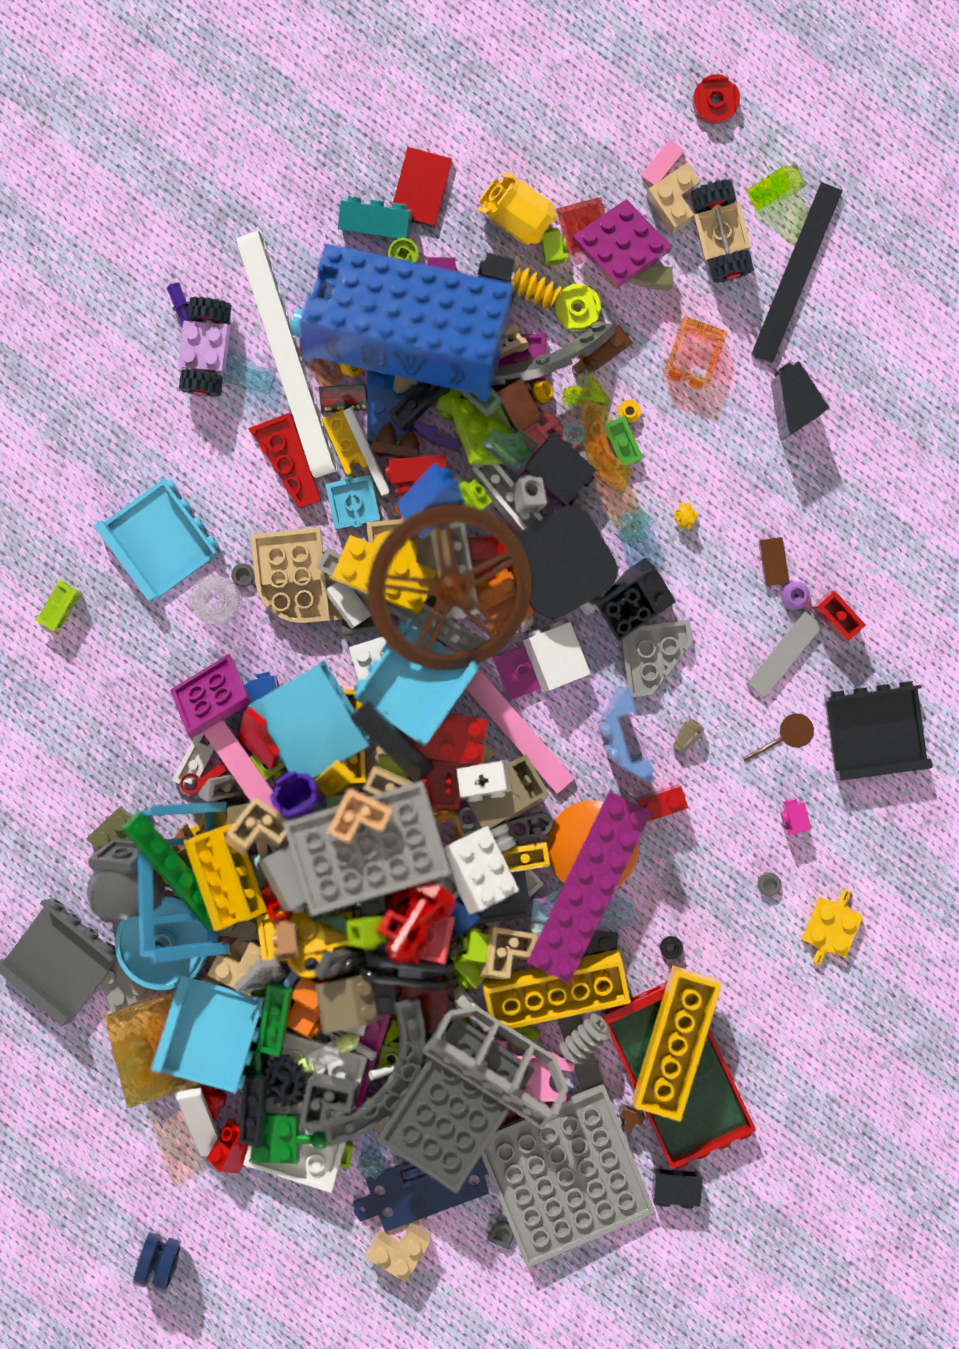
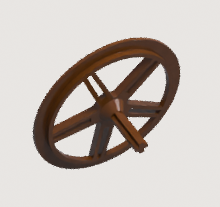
M447 504L434 506L419 511L403 520L386 536L373 558L368 576L367 598L369 610L382 638L396 653L408 661L422 667L438 670L466 668L472 661L478 664L492 657L518 631L529 607L532 587L531 570L527 555L519 539L506 524L495 516L481 509L466 505ZM449 523H464L479 527L494 536L506 551L460 574L457 570ZM440 524L445 526L451 561L449 566H445ZM435 526L441 575L437 579L388 575L391 564L400 549L418 533ZM508 556L510 557L506 562L473 579V574ZM513 565L516 580L514 602L506 621L500 627L469 595V591L481 582ZM388 579L428 583V590L386 584V581ZM386 589L431 595L437 598L415 645L408 641L394 625L387 608ZM470 603L497 630L495 634L467 609ZM453 607H458L491 637L476 648L461 653L441 654L429 651ZM438 610L443 611L427 643L421 649L420 647Z

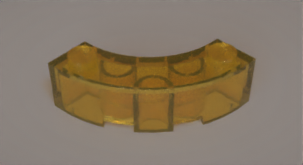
M586 400L579 422V440L584 458L597 469L594 474L603 484L622 495L633 469L621 463L607 445L604 423L608 408Z

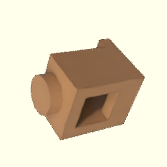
M291 921L277 923V926H275L276 934H273V945L277 950H273V956L278 958V960L302 957L299 928Z

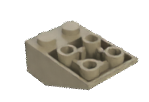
M527 754L508 763L512 791L505 792L506 796L491 798V795L482 796L483 800L469 802L468 798H465L481 828L488 826L489 830L544 803L549 796L548 790ZM485 778L481 785L485 786L486 783H489V779Z

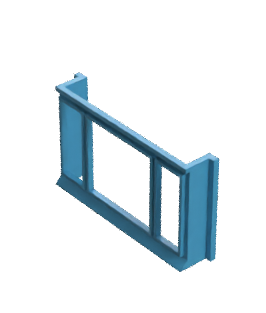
M226 802L149 806V810L136 812H142L150 822L151 816L205 813L206 832L215 829V812L226 811ZM193 837L165 840L170 846L185 845L184 841ZM137 849L140 956L151 957L152 963L230 953V944L218 942V931H214V929L207 930L208 942L154 948L155 924L198 919L193 913L153 917L152 865Z

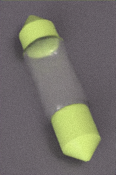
M347 1033L306 1055L297 1064H304L302 1071L308 1072L306 1076L313 1072L315 1073L355 1049L358 1045L359 1036Z

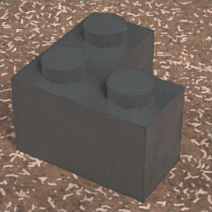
M314 1072L307 1081L300 1127L323 1132L322 1121L330 1119L332 1109L351 1113L356 1106L360 1082Z

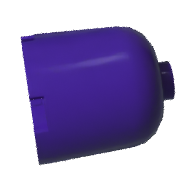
M292 771L284 774L276 781L277 786L274 792L270 794L272 805L288 821L327 809L325 796L308 773Z

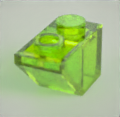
M789 165L782 166L749 188L747 192L755 211H758L792 196L806 187V184L798 166Z

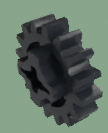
M281 1054L279 1057L275 1056L267 1061L268 1066L263 1068V1071L266 1073V1077H269V1093L267 1097H274L273 1104L280 1103L281 1107L284 1108L286 1106H294L298 1102L303 1101V1095L306 1093V1088L304 1087L307 1085V1080H305L304 1076L308 1074V1072L302 1071L304 1064H297V1057L290 1058V1054Z

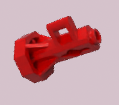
M431 880L407 887L406 892L410 899V904L405 917L388 910L376 930L379 935L390 940L386 951L390 953L389 958L398 964L409 963L410 961L418 964L429 945L426 937L429 927L445 917H450L456 907L455 896L442 885ZM393 921L400 924L395 934L388 931Z

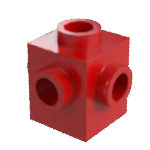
M200 1083L194 1089L201 1088L212 1118L216 1120L221 1108L225 1106L227 1094L224 1093L223 1089Z

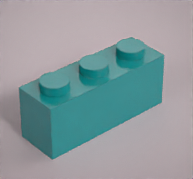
M348 196L347 200H340L337 229L396 239L410 238L413 210L407 209L406 204L393 203V207L384 206V201L371 199L370 203L361 202V197Z

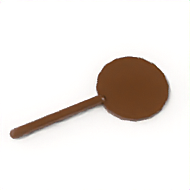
M794 713L788 715L780 725L781 737L745 756L743 760L747 761L782 741L791 747L799 748L807 745L814 735L812 721L803 714Z

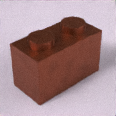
M520 377L506 379V384L496 385L492 388L503 398L504 401L501 403V406L512 427L518 433L542 419L539 413L542 408L537 399H532L529 391L532 389L527 380L521 381Z

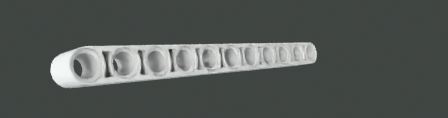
M259 230L237 238V244L311 473L314 478L336 472L337 464L296 337L291 333V322L263 236Z

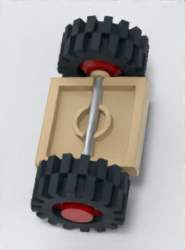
M731 179L716 180L713 183L708 182L707 185L703 184L701 187L695 188L691 195L696 213L699 212V214H695L694 219L705 262L710 261L708 264L713 282H726L752 273L754 267L750 251H748L751 249V244L740 202L735 203L737 198Z

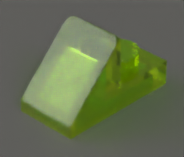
M590 373L587 379L586 391H582V387L568 386V389L564 388L562 394V402L608 407L610 400Z

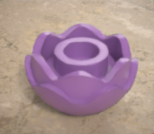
M789 582L781 592V600L788 609H802L810 600V591L802 582Z

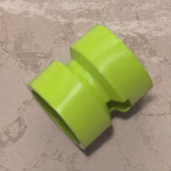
M399 238L390 245L388 250L389 257L420 264L418 248L412 240Z

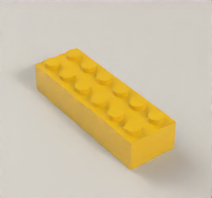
M618 949L582 957L570 983L537 967L511 972L509 979L496 980L485 978L483 980V989L489 1014L512 1029L631 1003L624 967Z
M672 965L632 1098L635 1108L681 1121L722 986L717 978Z

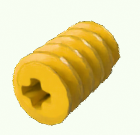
M520 267L511 282L513 284L512 292L518 288V297L526 293L525 301L529 302L534 298V306L542 302V311H545L548 307L551 310L561 293L562 286L553 290V281L546 286V277L537 281V272L530 277V268L527 267L521 272Z

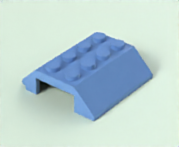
M616 688L601 715L602 722L598 723L601 736L607 738L608 745H604L607 757L628 771L653 783L655 776L652 774L654 770L650 758L642 760L640 754L630 757L628 755L618 717L634 713L636 709L630 688Z

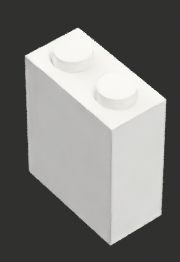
M562 621L549 625L550 630L543 633L541 629L528 633V639L523 640L542 692L555 689L591 674L571 622L564 625Z

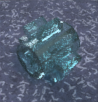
M367 1148L358 1157L359 1165L356 1168L361 1171V1175L366 1179L370 1176L377 1179V1176L385 1171L384 1163L387 1160L382 1157V1153L379 1150L375 1149L372 1152Z

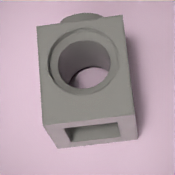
M522 476L512 487L517 514L539 513L547 505L542 477Z

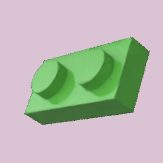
M625 416L603 425L622 468L643 459Z

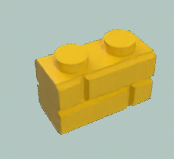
M546 840L515 845L501 852L510 872L550 866Z

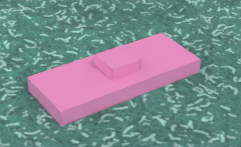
M669 139L642 173L641 177L652 186L664 178L683 154L684 150Z

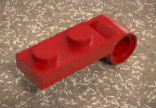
M222 761L201 779L194 773H187L180 780V792L188 797L194 796L202 789L208 779L221 777L229 769ZM187 779L194 780L197 784L196 789L193 791L186 790L183 786L184 781Z

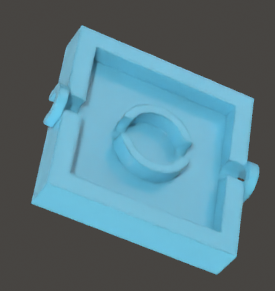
M371 475L357 478L349 476L343 478V481L325 484L335 530L363 527L367 522L381 521Z

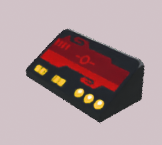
M365 384L319 387L321 413L339 412L348 408L353 409V411L367 410Z

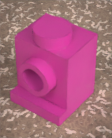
M797 798L783 801L784 811L780 813L783 824L788 825V828L784 829L785 834L793 835L812 830L805 802L797 801Z

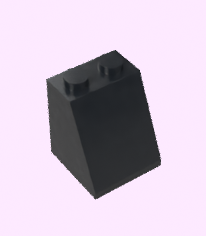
M800 361L793 365L791 362H788L774 373L775 378L771 381L781 441L830 409V406Z

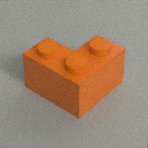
M301 977L290 996L295 1003L289 1012L287 1027L312 1041L314 1036L317 1037L322 1030L315 988L317 983L308 978Z

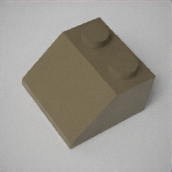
M352 975L315 985L323 1033L353 1029L378 1022L372 982L365 979L362 975Z

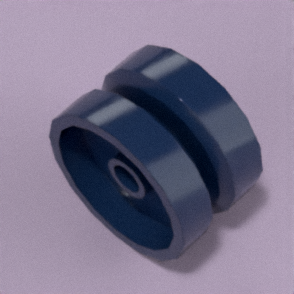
M149 1232L136 1266L133 1285L146 1287L154 1274L153 1290L166 1293L178 1264L182 1241L169 1238L161 1251L162 1235Z

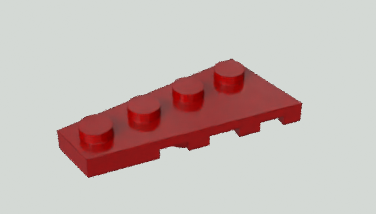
M292 413L284 414L248 428L259 443L263 453L270 460L275 472L282 479L284 486L298 508L302 509L321 502L322 498L316 480L311 473Z

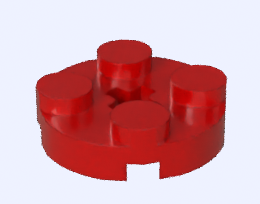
M719 74L710 75L704 78L696 87L692 103L694 111L700 120L710 124H721L733 117L740 103V92L736 84L733 85L728 80V77ZM714 94H717L718 98H722L719 104L711 102L710 99L713 98Z

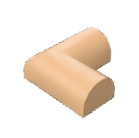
M349 788L327 833L350 843L360 822L383 832L393 809Z

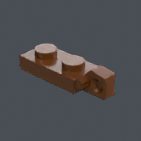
M620 325L615 327L616 333L597 350L588 356H583V354L578 356L580 361L572 366V371L576 376L586 369L589 373L598 370L633 344Z

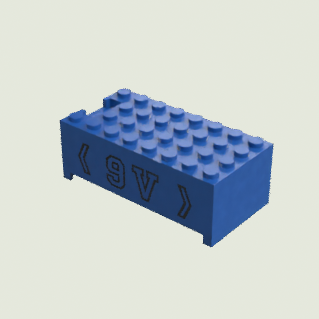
M325 243L317 266V277L311 295H307L299 318L303 358L305 361L313 362L315 357L479 394L478 400L488 402L510 324L513 284Z

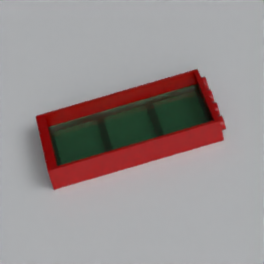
M667 982L630 998L631 1003L611 1007L600 1012L602 1018L609 1026L613 1043L634 1088L637 1085ZM709 1028L681 1121L645 1111L671 1169L683 1168L689 1164V1161L696 1158H705L711 1151L717 1148L725 1149L731 1145V1142L737 1139H746L752 1135V1132L756 1131Z

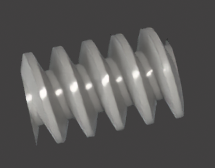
M595 1013L590 1015V1019H585L584 1025L580 1024L577 1028L578 1030H573L571 1035L567 1036L565 1041L559 1044L563 1055L575 1064H582L586 1058H589L598 1047H601L611 1037L609 1026L600 1015Z

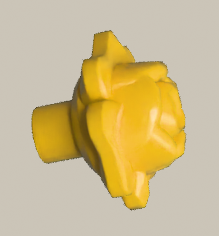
M680 503L679 508L674 513V519L679 524L680 529H691V524H694L695 520L698 519V513L691 508L690 503Z

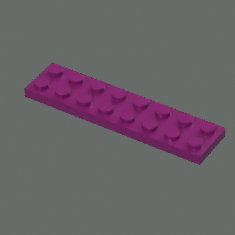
M608 791L527 959V963L568 983L571 982L652 811Z

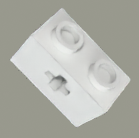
M504 761L457 769L460 795L462 798H468L469 802L483 800L482 796L491 795V798L506 796L505 792L512 791L508 763ZM485 778L489 779V783H486L485 786L481 785Z

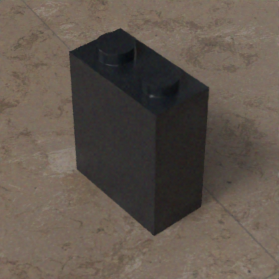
M556 432L549 435L521 468L527 475H531L533 478L542 477L544 490L562 506H566L568 503L572 505L580 496L579 490L583 486L587 487L595 479L593 474L597 471Z

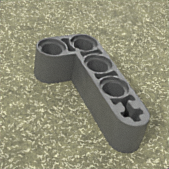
M469 806L463 807L458 813V823L462 838L482 829L476 817L471 823H466L462 820L464 812H472ZM536 812L506 821L509 827L508 833L515 841L544 835L552 827L549 815L544 812ZM540 817L544 821L548 820V823L544 824L545 828L540 829L536 825L532 826L533 832H529V825L526 820L531 819V824L537 823ZM523 823L525 831L522 834H515L512 831L514 824Z

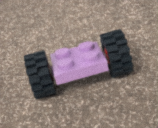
M200 296L189 299L187 317L191 321H183L178 367L184 369L180 373V391L210 397L221 396L223 376L210 372L225 373L231 329L229 324L232 305L230 303H226L223 300L219 301L216 298L211 299L210 297L204 298Z

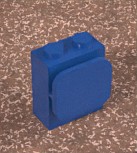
M434 463L396 503L403 520L419 511L434 506L447 504L465 505V500L459 490L460 486L453 479L454 474L446 466L441 468ZM440 524L441 531L445 529L444 524ZM435 526L427 528L417 535L424 539L435 529Z

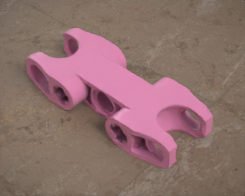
M493 1037L495 1043L507 1049L508 1041ZM547 1051L557 1058L561 1070L574 1071L575 1064ZM513 1054L522 1060L523 1056ZM532 1055L528 1065L534 1068L535 1071L523 1090L536 1100L543 1102L555 1101L558 1091L550 1087L549 1078L551 1073L546 1063Z

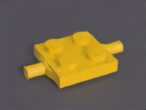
M842 889L838 902L818 897L801 939L813 944L817 948L812 961L819 965H822L826 953H834L844 958L848 954L863 918L862 914L851 910L847 906L849 897L852 894L851 892Z

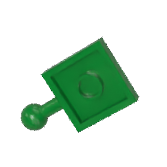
M266 1113L264 1145L261 1148L251 1146L252 1162L297 1164L300 1161L299 1144H311L318 1150L325 1149L328 1146L324 1131H316L312 1135L299 1134V1114Z

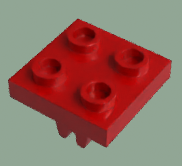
M429 760L434 765V769L420 781L423 780L431 808L459 809L460 788L457 769L461 768V763Z

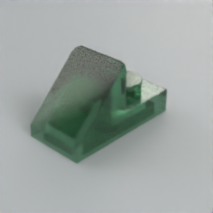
M309 907L305 908L303 913L308 919L348 937L347 921L349 919L341 914H337L335 917L338 908L312 916Z

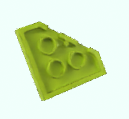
M452 398L449 401L448 405L470 464L524 465L529 460L522 439L492 415L488 418L468 399Z

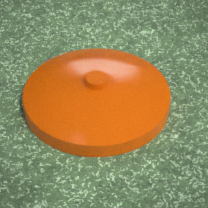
M587 800L575 803L562 811L552 824L547 840L549 861L554 873L563 883L575 862L603 801ZM639 840L616 888L631 876L636 867L639 857Z

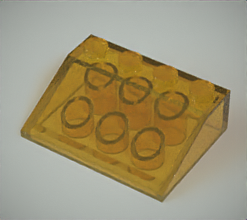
M173 993L104 1015L127 1109L177 1095V1092L200 1087L198 1082L151 1070L174 999Z

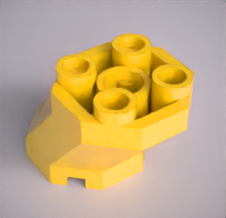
M505 172L501 175L503 179L500 182L495 179L482 194L479 201L482 207H478V211L488 220L513 236L519 243L528 245L532 242L537 244L543 239L544 232L549 225L553 224L557 219L558 214L555 212V206L548 199L520 181L514 174Z

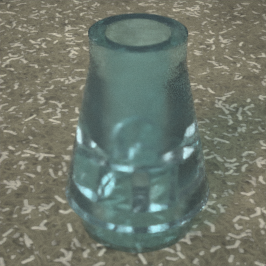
M569 422L563 428V439L571 447H574L585 439V428L578 422Z

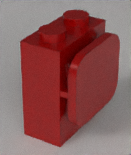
M446 454L390 459V466H385L388 483H392L393 488L396 490V495L399 497L400 495H405L434 463L441 468L443 466L447 467Z

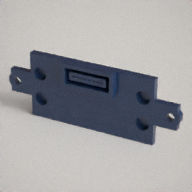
M480 1156L456 1194L407 1161L366 1176L365 1180L371 1195L353 1201L354 1213L359 1217L360 1222L379 1215L384 1231L387 1232L489 1194L483 1176L489 1173L482 1156ZM405 1169L404 1174L408 1180H404L401 1170ZM470 1176H478L480 1179L479 1183L471 1185L468 1181ZM376 1186H383L385 1193L381 1196L376 1195L374 1189ZM364 1207L365 1211L360 1212L359 1208ZM390 1207L393 1210V1215L385 1217L382 1214V1210Z

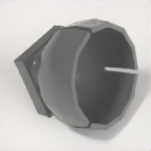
M113 839L88 858L89 867L96 868L87 884L88 903L93 914L106 919L139 916L137 847L132 841ZM152 866L153 910L162 905L165 899V885L163 878Z

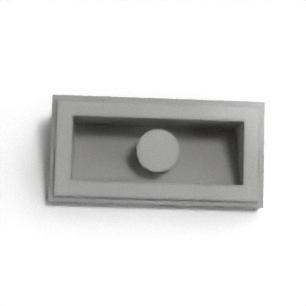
M231 774L208 779L199 791L198 797L210 802L242 795L244 791Z

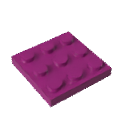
M627 199L573 235L572 239L573 243L616 289L671 252L672 247Z
M230 654L170 690L186 734L191 739L252 702L235 661Z

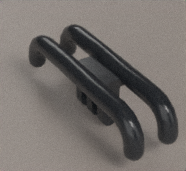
M365 949L364 955L368 961L377 966L395 968L396 976L372 972L365 964L359 967L361 975L371 982L428 990H445L450 985V979L447 975H442L440 981L420 979L422 972L435 974L452 973L455 969V962L453 959H449L446 961V965L426 962L414 964L411 961L398 964L388 957L376 955L372 949Z

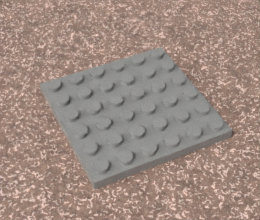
M603 1083L567 1098L566 1102L562 1103L558 1115L543 1129H540L523 1117L499 1127L481 1155L527 1268L656 1213Z

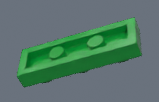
M273 982L267 985L257 1051L277 1057L282 1054L291 1003L290 996L292 995L293 988Z

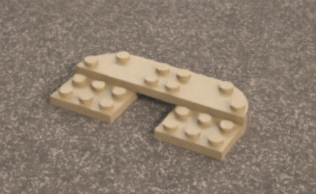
M403 519L367 522L368 542L372 544L378 535L393 530ZM320 527L250 534L256 588L267 608L278 617L296 623L344 619L324 592L338 581L333 580L330 575L316 568L324 555ZM430 533L424 539L419 535H415L411 539L417 548L416 562L437 571ZM354 590L370 612L368 598ZM427 595L424 604L432 597L431 595Z

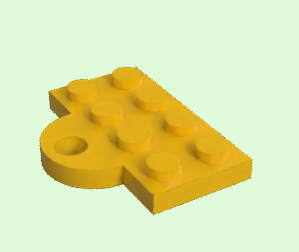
M391 531L378 535L372 544L350 535L334 570L332 579L367 593L368 576L373 558L379 546ZM410 539L396 555L388 575L434 579L437 571L416 562L417 548L414 541ZM388 579L386 581V584L428 590V583ZM386 589V602L417 615L420 614L427 595Z
M308 906L293 913L289 921L295 923L299 928L302 957L284 959L287 960L290 968L297 975L304 978L318 977L314 974L315 970L308 971L306 969L307 962L311 959H316L319 963L324 952L351 946L348 941L347 921L354 920L353 913H348L347 911L342 913L339 907L311 916ZM268 914L257 916L262 960L275 959L273 950H277V948L275 949L273 945V934H276L275 926L277 925L271 923Z

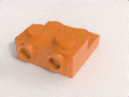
M507 569L495 574V580L489 583L485 580L475 586L478 604L500 627H502L511 611L516 590L515 575L513 571L508 572ZM530 603L524 619L535 614ZM485 618L491 632L495 634L497 630Z

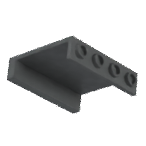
M46 899L40 903L44 908L9 955L4 959H0V974L63 1026L74 1020L118 959L114 945L101 940L96 930L84 926L79 916L67 912L62 902L57 899Z

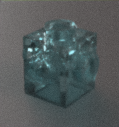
M638 506L632 513L627 510L618 519L621 523L617 527L620 531L618 535L626 543L630 541L634 544L637 540L642 543L649 536L650 532L648 529L655 522ZM631 524H635L637 526V530H634L631 527Z

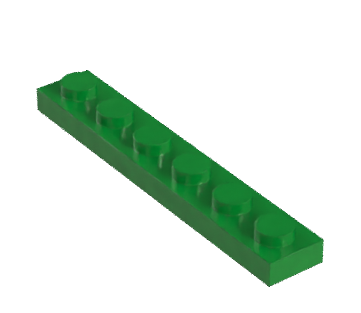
M136 812L121 830L206 930H212L213 926L196 876L142 812Z

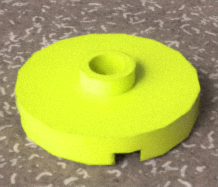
M572 284L564 288L555 302V315L559 323L571 331L589 329L598 320L601 312V301L597 293L583 284ZM575 305H580L582 307V310L580 312H575L573 307Z

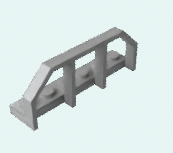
M478 1006L448 1011L443 1017L435 1035L428 1041L422 1051L540 1129H543L558 1115L568 1091V1086L555 1056ZM473 1016L490 1027L475 1060L464 1051L458 1050L441 1038L449 1020ZM496 1032L526 1050L512 1083L489 1070L484 1064H481ZM532 1055L548 1065L556 1085L558 1095L552 1109L528 1095L526 1091L518 1088Z

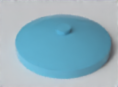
M165 895L162 905L153 910V917L192 912L180 898ZM139 916L122 919L116 932L115 951L121 968L134 982L149 989L169 990L177 988L181 975L194 978L202 969L208 957L152 963L151 957L140 956ZM199 920L154 925V948L208 942V932Z

